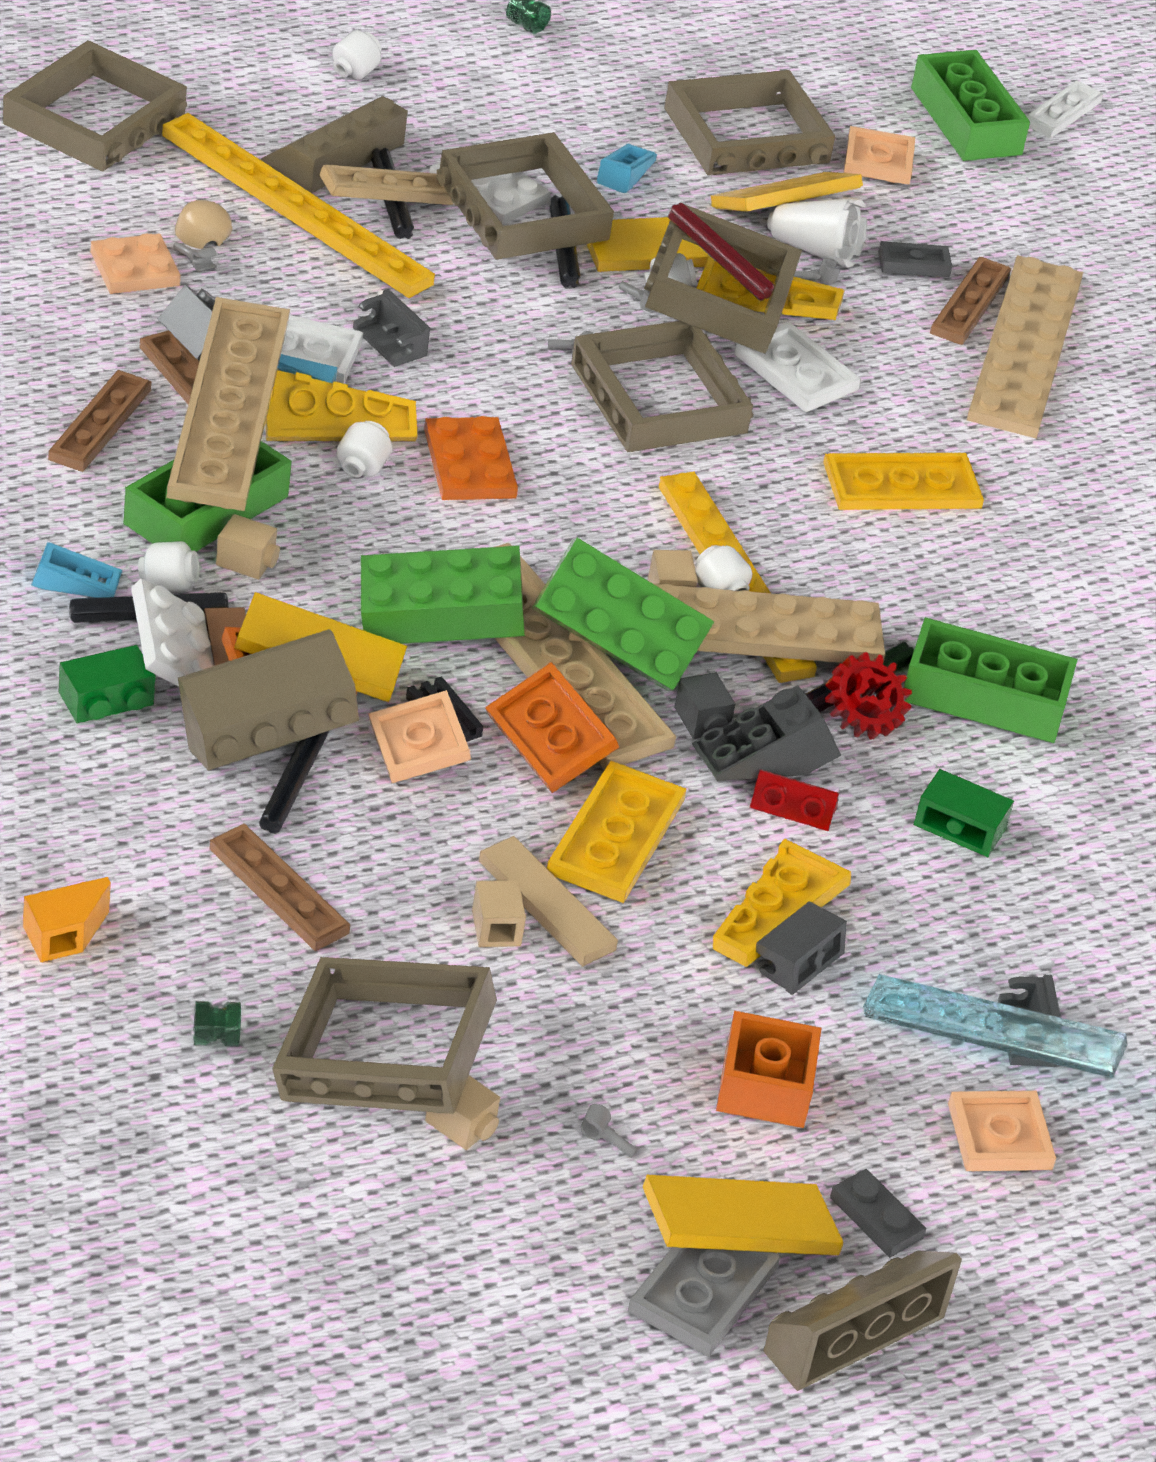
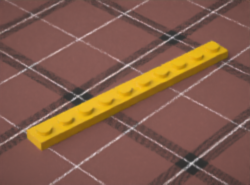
M186 113L163 124L162 136L407 298H411L434 285L435 273L191 114Z

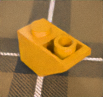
M108 877L24 896L23 928L40 962L84 951L109 913L111 882Z

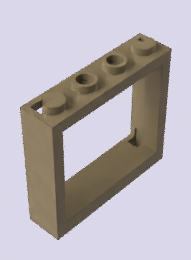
M87 40L3 96V124L103 172L116 162H120L123 157L133 150L139 149L156 134L162 133L163 124L185 114L187 86ZM92 76H96L150 102L103 135L46 109L47 106Z
M790 70L668 82L664 109L707 175L830 163L835 134ZM784 104L803 133L718 142L699 113ZM716 162L721 167L714 168V163Z
M555 132L442 150L440 169H437L438 182L441 186H444L451 196L454 205L458 206L466 217L468 225L473 227L480 237L483 246L488 248L496 260L610 239L614 216L613 209ZM542 168L576 214L503 226L471 180Z
M686 205L755 268L776 276L774 290L769 297L764 315L668 277L682 239L696 244L671 220L644 287L645 290L650 291L645 307L766 354L778 326L802 250Z
M674 321L575 336L571 365L627 453L748 433L750 419L754 415L751 398L746 396L736 376L731 374L722 356L716 352L707 334H704L700 328L682 321ZM684 354L718 405L643 418L609 365Z
M320 957L272 1068L280 1099L287 1102L454 1114L497 1002L490 967ZM330 968L335 969L333 974L331 973ZM337 999L465 1007L443 1067L313 1058Z

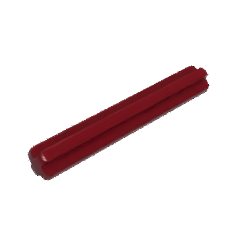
M674 204L670 208L669 220L758 300L763 301L772 295L774 284L685 204Z

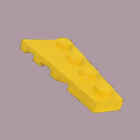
M277 370L265 422L266 441H341L351 425L356 422L373 421L382 425L389 433L391 441H416L418 437L416 401L372 390L366 392L350 388L348 384L336 381L329 383L313 379L311 375L299 372L292 374Z

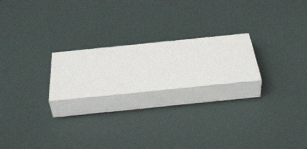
M1076 80L1026 115L1030 121L1029 128L1052 138L1100 104L1103 93Z

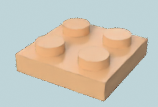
M850 126L844 173L862 174V177L910 185L915 137Z
M147 233L140 236L111 237L105 240L91 241L90 252L110 294L180 286L181 275L161 234Z
M447 690L368 713L370 724L391 783L471 760L468 744Z
M1037 1091L951 1092L948 1106L966 1171L1053 1170L1056 1156Z

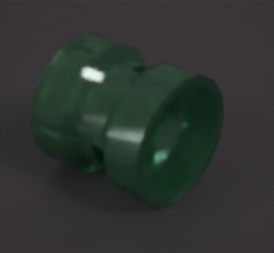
M510 0L507 5L506 16L516 24L522 23L523 28L528 32L536 34L543 31L548 25L551 18V8L542 1Z
M195 1000L193 1045L207 1046L212 1041L220 1039L225 1046L239 1047L241 1002H226L222 1008H218V1006H213L209 1001Z

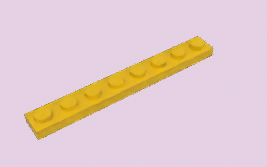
M695 471L661 476L659 489L699 554L714 545H727L734 548L752 569L753 574L749 583V591L771 594ZM762 656L778 683L815 677L817 666L813 660Z

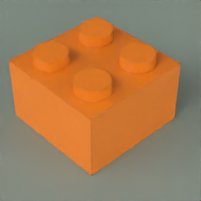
M734 1010L725 1050L716 1111L804 1128L813 1094L822 1028Z

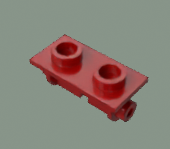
M760 769L750 808L829 831L833 814H835L838 805L839 793Z

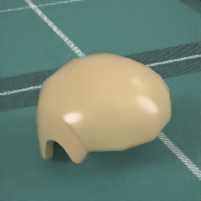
M195 200L187 203L179 214L175 225L176 236L184 244L197 249H203L210 241H216V245L220 246L232 232V221L228 212L221 205L208 200Z

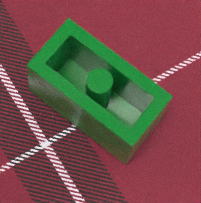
M132 645L60 662L58 692L75 722L81 723L131 710H140L154 705L156 675L145 669L141 650L138 645Z
M939 769L920 797L913 825L989 857L1007 828L1014 800Z

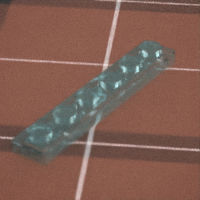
M882 974L878 975L863 1006L864 1014L867 1018L1109 1078L1114 1077L1128 1045L1126 1033Z

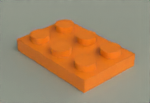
M499 417L425 418L424 432L442 500L517 498L518 486Z
M552 662L485 707L489 717L551 793H554L619 748L613 734Z

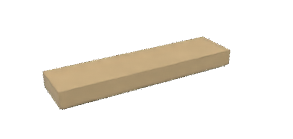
M323 165L319 174L332 196L453 205L451 196L444 186L439 184L436 173Z
M515 836L480 851L479 862L497 880H519L524 908L582 967L616 951L618 939Z

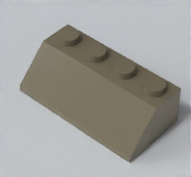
M381 96L261 158V161L310 193H314L326 186L319 175L323 165L362 167L371 162L374 149L382 150L386 148L392 151L403 145L408 110L397 105L391 99Z
M330 629L178 677L188 749L208 771L359 721L355 684L335 636Z
M921 1250L902 1259L899 1257L893 1258L881 1269L867 1276H856L846 1286L830 1294H819L809 1304L793 1312L785 1311L776 1316L768 1327L763 1352L796 1391H799L943 1319L962 1258L955 1252Z

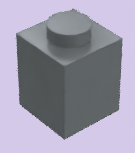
M717 672L680 678L674 708L693 739L701 738L706 731L712 728H720L732 721L736 703Z

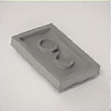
M672 1247L631 1297L628 1312L709 1357L776 1271L781 1256L775 1252Z

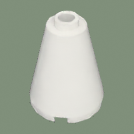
M857 198L777 205L775 210L770 212L767 226L775 239L822 259H834L838 261L837 265L849 268L855 264L850 261L853 255L860 256L865 242L867 217H861L860 208H866L861 199Z

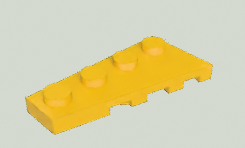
M709 256L696 288L753 311L765 312L769 298L763 301L758 300ZM757 269L774 284L775 275ZM793 277L782 314L836 320L845 290Z
M784 838L778 847L776 857L774 859L770 858L763 867V874L757 883L752 882L746 890L744 901L741 905H735L713 935V950L745 967L749 966L761 956L756 952V944L759 940L810 901L822 908L851 885V871Z

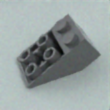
M798 685L791 689L779 691L766 703L741 712L735 720L720 728H712L706 731L700 739L692 743L717 781L757 779L760 769L785 777L802 776L842 756L823 716Z

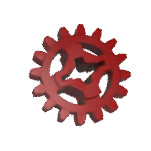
M863 652L857 659L850 655L831 672L833 676L826 682L825 686L832 690V692L825 697V702L835 704L836 708L830 715L831 717L841 716L843 718L840 725L841 729L851 725L854 727V737L858 738L864 731H867L869 739H875L880 733L885 737L888 736L906 720L904 715L911 710L912 706L904 700L912 694V690L902 688L901 684L907 679L906 675L896 676L893 673L897 666L896 663L893 662L886 667L883 665V655L879 654L873 661H870L868 652Z

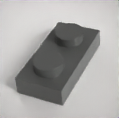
M880 242L878 254L882 273L929 277H950L952 262L948 246Z
M864 1169L832 1187L830 1198L889 1258L924 1238L926 1227L869 1170Z

